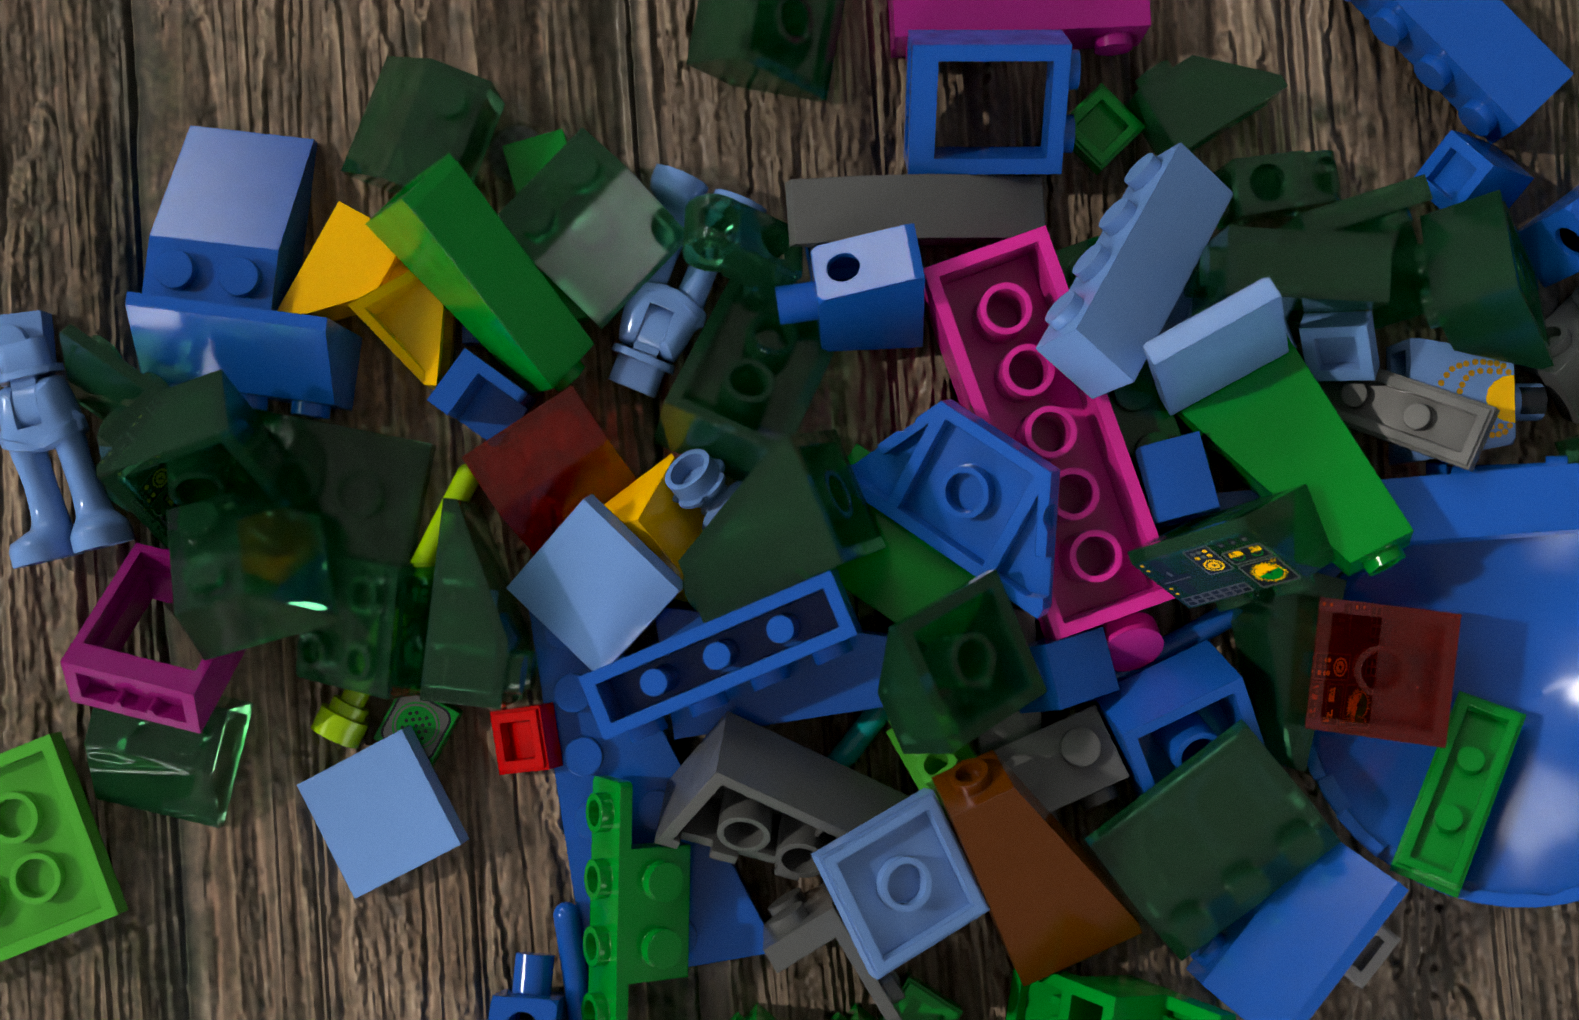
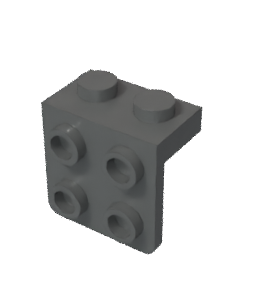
M824 882L805 894L801 888L793 889L779 897L768 907L771 915L764 919L763 951L777 974L836 938L885 1020H903L898 1002L904 999L906 995L899 983L901 978L897 970L894 969L878 980L869 975Z

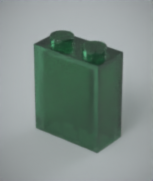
M1228 226L1204 247L1202 255L1183 289L1186 298H1192V316H1195L1258 280L1269 277L1282 296L1285 321L1301 322L1304 313L1372 311L1390 303L1392 235Z

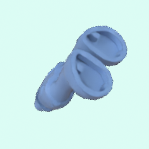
M656 164L650 181V190L661 208L658 225L635 280L628 282L625 290L622 291L625 305L618 340L622 343L614 342L611 349L618 353L608 378V380L653 398L656 397L664 374L673 375L675 366L672 362L675 363L694 332L704 327L707 319L704 308L715 277L726 254L736 239L757 232L767 213L763 206L749 198L728 190L715 189L690 263L679 288H673L667 284L692 224L702 209L709 188L698 178L663 164Z
M45 336L32 337L1 345L0 387L5 388L0 390V445L2 449L8 450L22 481L31 516L30 531L10 545L9 556L13 569L55 561L135 540L136 537L129 519L114 509L105 491L90 453L86 436L90 429L88 422L85 419V415L82 414L70 385L65 379L66 371L63 363H53L47 338ZM56 449L69 486L76 514L74 524L70 519L49 456L50 450Z

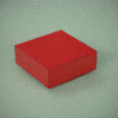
M553 702L504 708L490 712L499 775L550 770L563 766Z

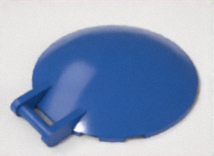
M1567 455L1546 456V463L1476 465L1473 472L1568 464ZM1439 460L1426 461V475L1470 472L1456 466H1448V463ZM1579 534L1406 546L1402 548L1406 557L1381 573L1369 576L1365 568L1349 577L1343 573L1334 583L1335 587L1326 598V607L1321 606L1315 619H1312L1300 651L1294 697L1296 724L1304 757L1313 779L1316 780L1324 798L1337 815V819L1368 851L1391 866L1459 691L1526 714V718L1458 898L1478 904L1531 908L1563 905L1579 901ZM1330 600L1334 602L1332 608L1328 606ZM1347 602L1352 604L1351 614L1365 616L1366 623L1362 628L1349 627L1348 637L1341 638V626L1322 625L1319 618L1323 612L1343 613V605ZM1355 602L1359 605L1357 610L1353 608ZM1362 603L1365 604V609L1363 611L1360 609V605ZM1369 604L1381 605L1373 675L1361 676ZM1316 651L1347 653L1345 679H1313ZM1352 654L1360 655L1357 680H1349ZM1351 664L1350 679H1356V675H1355V678H1351V676H1354V673L1351 674V673L1354 671V670H1352V664ZM1327 682L1340 683L1341 685L1335 725H1322L1320 723L1324 685ZM1344 683L1371 685L1368 719L1365 726L1338 724L1341 691ZM1318 687V694L1311 693L1312 688ZM1316 699L1318 703L1316 707H1313L1309 702ZM1313 711L1316 712L1315 719L1309 718L1308 714Z

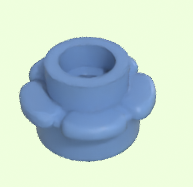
M692 449L681 454L672 462L665 475V483L674 493L672 500L675 503H679L683 509L704 508L713 504L724 489L726 480L723 474L726 468L724 462L719 457H710L703 449Z

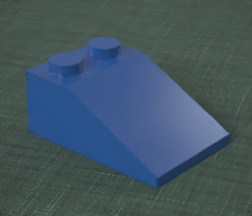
M190 125L149 235L142 293L277 311L302 267L318 142L307 138Z
M1208 640L1118 682L1120 690L1094 698L1099 714L1130 776L1128 777L1130 785L1166 861L1176 877L1290 823L1243 677Z

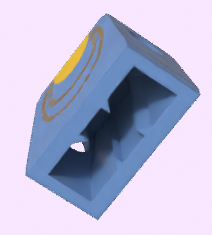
M1409 338L1386 347L1387 371L1473 399L1500 410L1483 450L1513 445L1516 438V421H1540L1546 414L1548 399L1545 387L1541 383H1515L1514 359L1507 352L1422 338ZM1388 442L1389 465H1402L1434 459Z

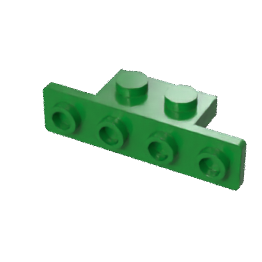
M608 775L594 776L593 793L589 795L586 803V820L592 832L591 859L587 862L584 872L585 889L590 898V926L585 929L583 935V952L585 960L589 965L588 993L584 995L581 1005L582 1020H628L629 984L688 977L691 845L680 841L678 849L656 843L632 844V783Z

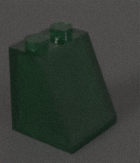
M836 429L787 435L777 440L679 559L678 563L684 575L682 584L685 596L690 605L699 611L703 623H707L829 570H836L885 549L886 546Z

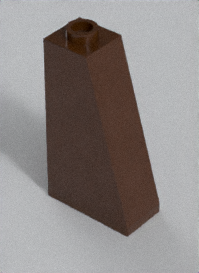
M990 750L975 758L963 760L953 768L931 777L966 860L990 908L989 913L1002 944L1024 987L1142 933L1137 919L1114 882L994 750Z

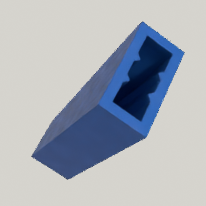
M684 606L667 607L656 618L659 643L730 612ZM863 630L858 635L849 638L853 651L818 666L815 665L811 654L787 664L791 677L756 692L753 691L749 680L725 690L729 703L692 718L688 706L672 712L671 720L674 739L708 734L727 711L759 726L906 704L909 700L908 687L919 686L913 647L901 649L899 634Z

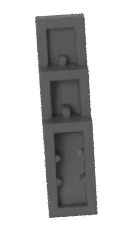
M900 174L791 179L785 182L789 247L814 248L818 245L914 223L919 246L966 248L980 242L996 243L1045 226L1042 177Z

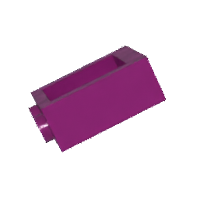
M135 543L60 660L71 702L201 734L266 614L261 573L249 571L235 564L224 565L188 556L175 549H160ZM152 599L225 617L196 671L120 652Z

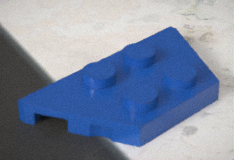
M948 399L938 402L918 416L915 422L906 429L895 432L879 443L877 449L855 464L848 465L837 473L834 479L836 482L1036 619L1048 613L1052 606L1060 469L954 400Z

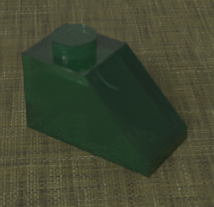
M1191 55L1174 67L1166 59L1143 73L1135 81L1139 89L1126 107L1146 126L1141 133L1156 156L1180 142L1191 152H1194L1269 105L1288 84L1280 74Z

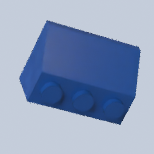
M127 291L125 306L142 380L165 386V398L204 403L206 392L229 395L228 406L256 411H267L269 400L292 403L290 414L328 420L330 419L331 409L352 411L363 337L333 320L320 316Z
M1301 819L1296 827L1289 826L1276 837L1269 849L1270 861L1256 878L1251 876L1239 885L1230 900L1232 910L1217 929L1215 927L1207 929L1198 938L1191 950L1190 957L1193 960L1186 969L1243 1020H1310L1409 891L1394 878L1335 837Z

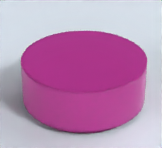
M1135 612L1104 623L1101 626L1104 628L1115 671L1127 672L1140 669L1153 662L1163 650V637L1155 619L1149 614Z

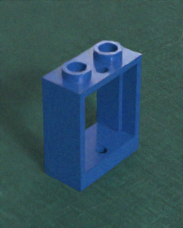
M908 30L903 152L907 173L968 175L1062 174L1063 153H1072L1075 143V118L1073 114H1067L1068 91L1077 90L1079 87L1081 75L1080 51L1072 50V43L1063 30ZM1048 61L1041 146L935 147L939 62Z

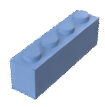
M1181 142L1158 156H1155L1153 153L1146 154L1128 171L1124 179L1128 187L1122 198L1115 202L1101 218L1099 227L1103 231L1097 242L1085 251L1075 263L1072 273L1076 278L1069 291L1063 294L1046 314L1045 321L1049 326L1038 343L1036 350L1091 399L1135 381L1147 359L1143 346L1149 340L1159 336L1234 194Z

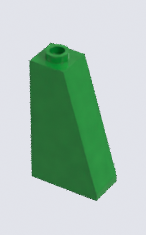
M450 153L410 180L366 223L368 228L530 394L553 388L560 392L582 373L585 365L580 359L594 345V342Z
M1288 336V353L1174 414L1177 424L1186 433L1199 431L1204 449L1348 577L1364 568L1369 576L1376 575L1389 569L1406 557L1402 548L1410 543L1413 534L1411 525Z

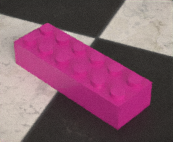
M1046 225L923 268L925 275L924 306L960 405L1060 469L1052 606L1046 615L1037 619L1043 637L1057 641L1180 597L1173 594L1174 592H1179L1177 585L1163 586L1159 583V580L1166 579V577L1149 564L1151 561L1156 560L1170 568L1107 393L1091 399L1036 350L1038 343L1049 326L1045 321L1047 312L1063 294L1069 291ZM1138 565H1145L1146 568L1141 569L1138 567ZM1144 570H1152V573H1145ZM1174 587L1175 590L1169 591L1167 588Z

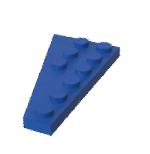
M529 611L543 702H553L563 760V766L554 768L575 904L579 910L583 936L585 929L590 926V898L585 889L584 872L587 862L591 859L592 832L586 820V803L589 795L593 793L594 776L608 775L632 783V844L654 843L667 781L683 763L664 730L634 743L630 742L627 732L604 741L578 679L579 676L587 674L591 670ZM624 653L618 660L627 657L626 653ZM681 839V842L691 845L688 967L765 954L763 951L764 921L751 898L752 895L741 874L739 875L735 865L709 858L711 848L709 846Z

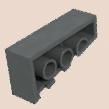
M727 711L667 781L654 843L678 849L680 840L683 839L711 847L709 858L735 864L738 854L775 864L774 875L798 881L800 877L821 876L811 856L813 852L909 796Z

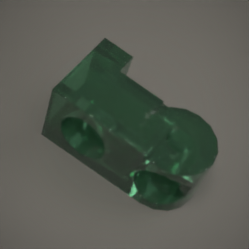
M1300 150L1234 158L1213 172L1234 193L1217 224L1218 230L1241 227L1248 222L1311 214L1333 208L1343 202L1335 152L1332 150L1311 152Z
M721 194L700 195L690 200L686 205L683 258L692 267L703 271H718L723 276L742 284L743 298L762 307L776 298L775 286L794 284L802 277V247H789L788 223Z

